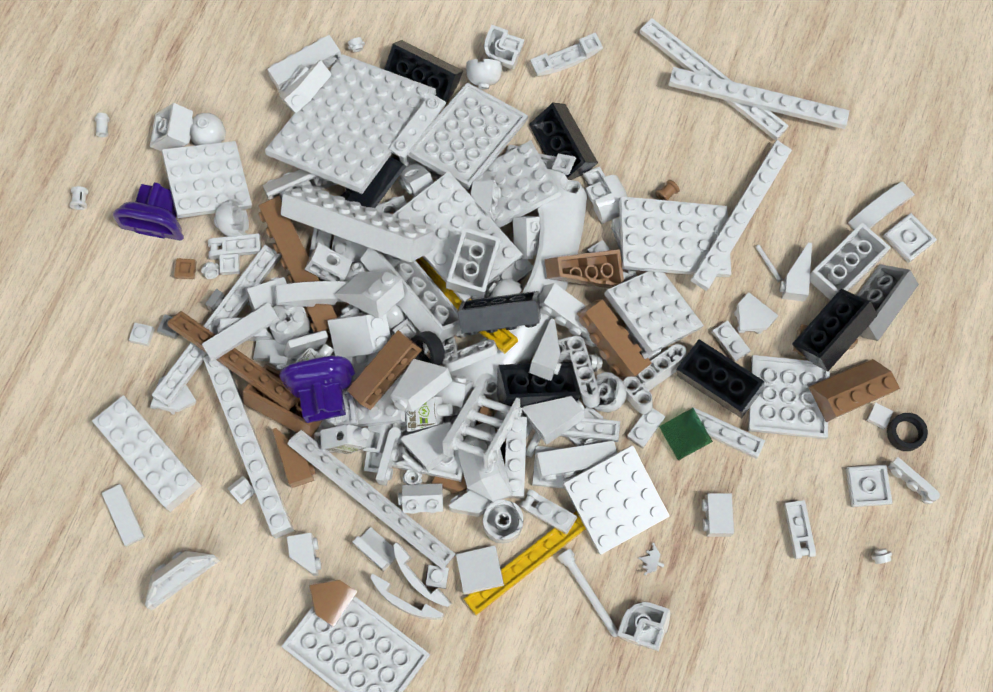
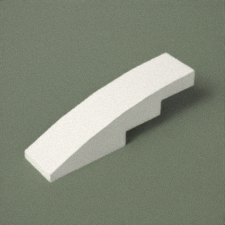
M315 281L276 285V305L314 307L315 304L335 305L337 301L345 302L335 297V293L348 282Z

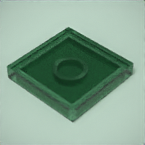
M694 408L659 426L678 461L713 442Z

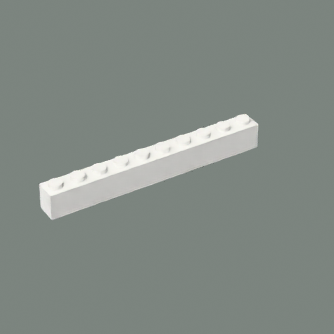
M209 356L203 357L271 534L275 539L293 532L294 528L232 372L217 360L212 361Z

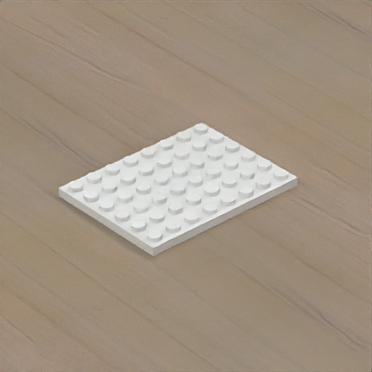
M342 54L329 70L332 75L314 97L297 113H294L265 149V152L270 157L363 194L391 156L390 146L429 94L436 95V89Z

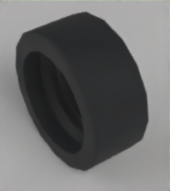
M424 331L411 338L422 349L415 357L416 360L435 365L443 363L445 358L444 346L435 333ZM423 342L430 351V359L424 352Z
M913 413L897 415L887 428V437L890 443L901 451H913L919 448L928 436L926 423L920 416ZM903 421L912 423L918 430L917 440L912 443L901 440L896 432L897 425Z

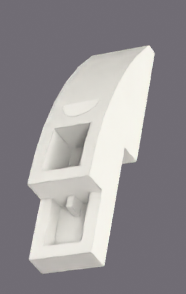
M393 424L368 426L367 429L370 432V437L367 439V447L363 449V451H367L364 471L378 473L388 433L393 428Z

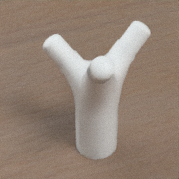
M403 447L402 457L404 460L396 462V465L409 466L420 474L424 467L408 454L406 447Z

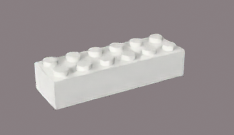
M372 248L367 249L360 260L370 272L387 271L402 278L405 296L397 305L421 333L431 331L441 341L458 333L460 330L458 310L415 260L407 262Z
M124 395L92 420L168 511H173L201 487V484Z

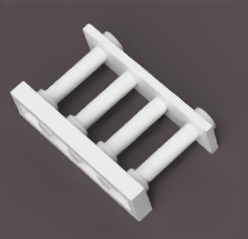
M432 93L429 94L389 148L392 153L398 156L396 160L404 163L406 168L418 162L409 157L408 154L446 105L445 101Z
M476 385L443 440V455L451 457L455 450L460 449L484 457V469L488 470L491 464L496 462L498 451L515 420L519 419L522 414L520 399L516 398L512 407L492 401L484 396V387ZM485 406L507 413L503 421L478 413L480 407ZM477 420L498 427L499 430L496 435L469 427L472 421ZM463 435H470L491 442L486 450L462 442L461 439Z

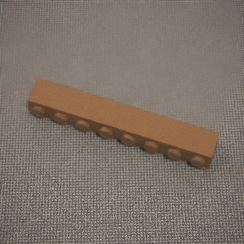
M277 196L259 204L258 206L261 210L258 213L262 223L266 222L268 225L265 229L269 238L274 237L276 243H273L276 253H281L283 256L280 261L284 270L289 269L291 273L287 275L290 282L320 281L318 276L305 270L309 260L308 255L290 218L281 215L282 201L280 197ZM315 304L314 307L304 306L307 317L311 316L313 323H310L314 333L326 331L327 336L330 335L327 320L337 318L332 306L329 304Z

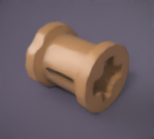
M668 180L662 189L656 191L655 195L659 200L669 201V198L679 193L680 189L674 181Z

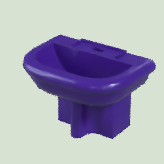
M154 182L153 186L141 184L135 202H125L113 211V218L121 229L162 239L168 238L178 241L184 239L182 228L176 219L171 190L163 188L159 183Z
M324 356L292 363L284 367L280 371V379L293 396L300 398L303 418L306 423L346 415L342 390L350 385L355 370L351 362L345 357Z

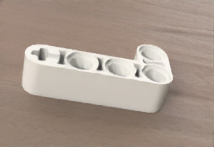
M572 336L558 340L560 349L558 363L572 362L584 405L589 408L596 407L600 403L599 389L583 338Z
M680 344L671 346L651 360L652 364L637 376L624 379L626 399L639 413L647 414L652 411L653 401L650 390L677 372L676 369L686 357L684 346ZM635 387L634 390H629L628 388ZM643 400L648 401L647 403H644V404H643V403H640V401H643Z

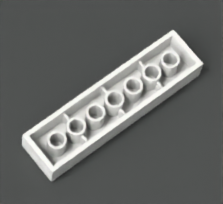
M303 185L300 188L291 189V191L283 193L282 216L407 262H412L430 253L433 231L426 229L424 225L412 224L407 219L395 218L390 213L378 212L375 208L361 206L359 202L347 201L344 197L330 195L329 192L313 189V186Z

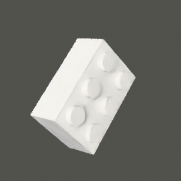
M463 227L446 288L483 299L501 238Z

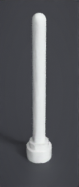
M571 548L557 558L561 564L564 563L565 566H568L613 637H617L618 629L574 562L575 554Z

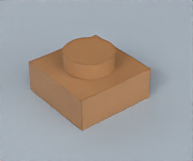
M177 258L174 277L176 279H195L197 261L195 259Z

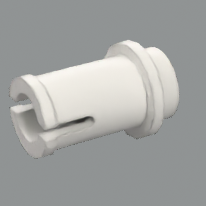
M97 113L95 116L96 136L107 137L110 119L106 113Z

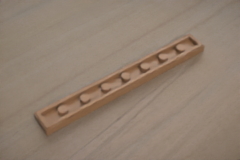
M182 311L168 321V326L204 352L206 351L202 343L215 336L213 332ZM236 348L216 359L287 410L300 400V398L292 395L279 378Z

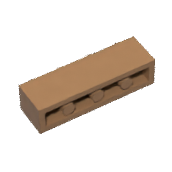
M398 330L391 336L390 340L377 353L370 364L364 368V371L358 378L352 382L347 391L362 406L371 410L422 349L408 336Z

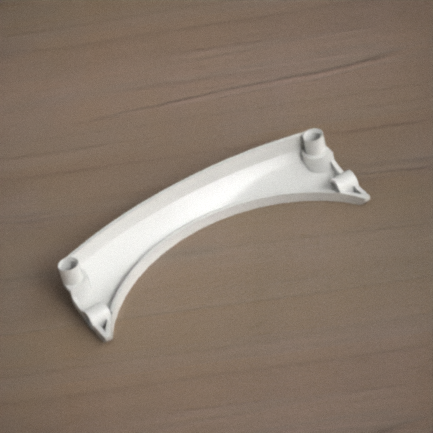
M548 169L562 196L538 208L540 217L539 248L531 276L522 292L539 291V296L545 285L555 283L563 290H566L568 282L547 279L544 259L578 254L587 202V193L578 181L568 180L564 173ZM540 311V323L535 327L526 328L524 325L517 326L514 330H509L518 338V342L507 353L504 354L498 349L495 355L449 372L450 375L453 377L464 376L467 380L473 381L472 389L476 385L484 387V395H487L492 401L498 402V365L529 364L553 317Z

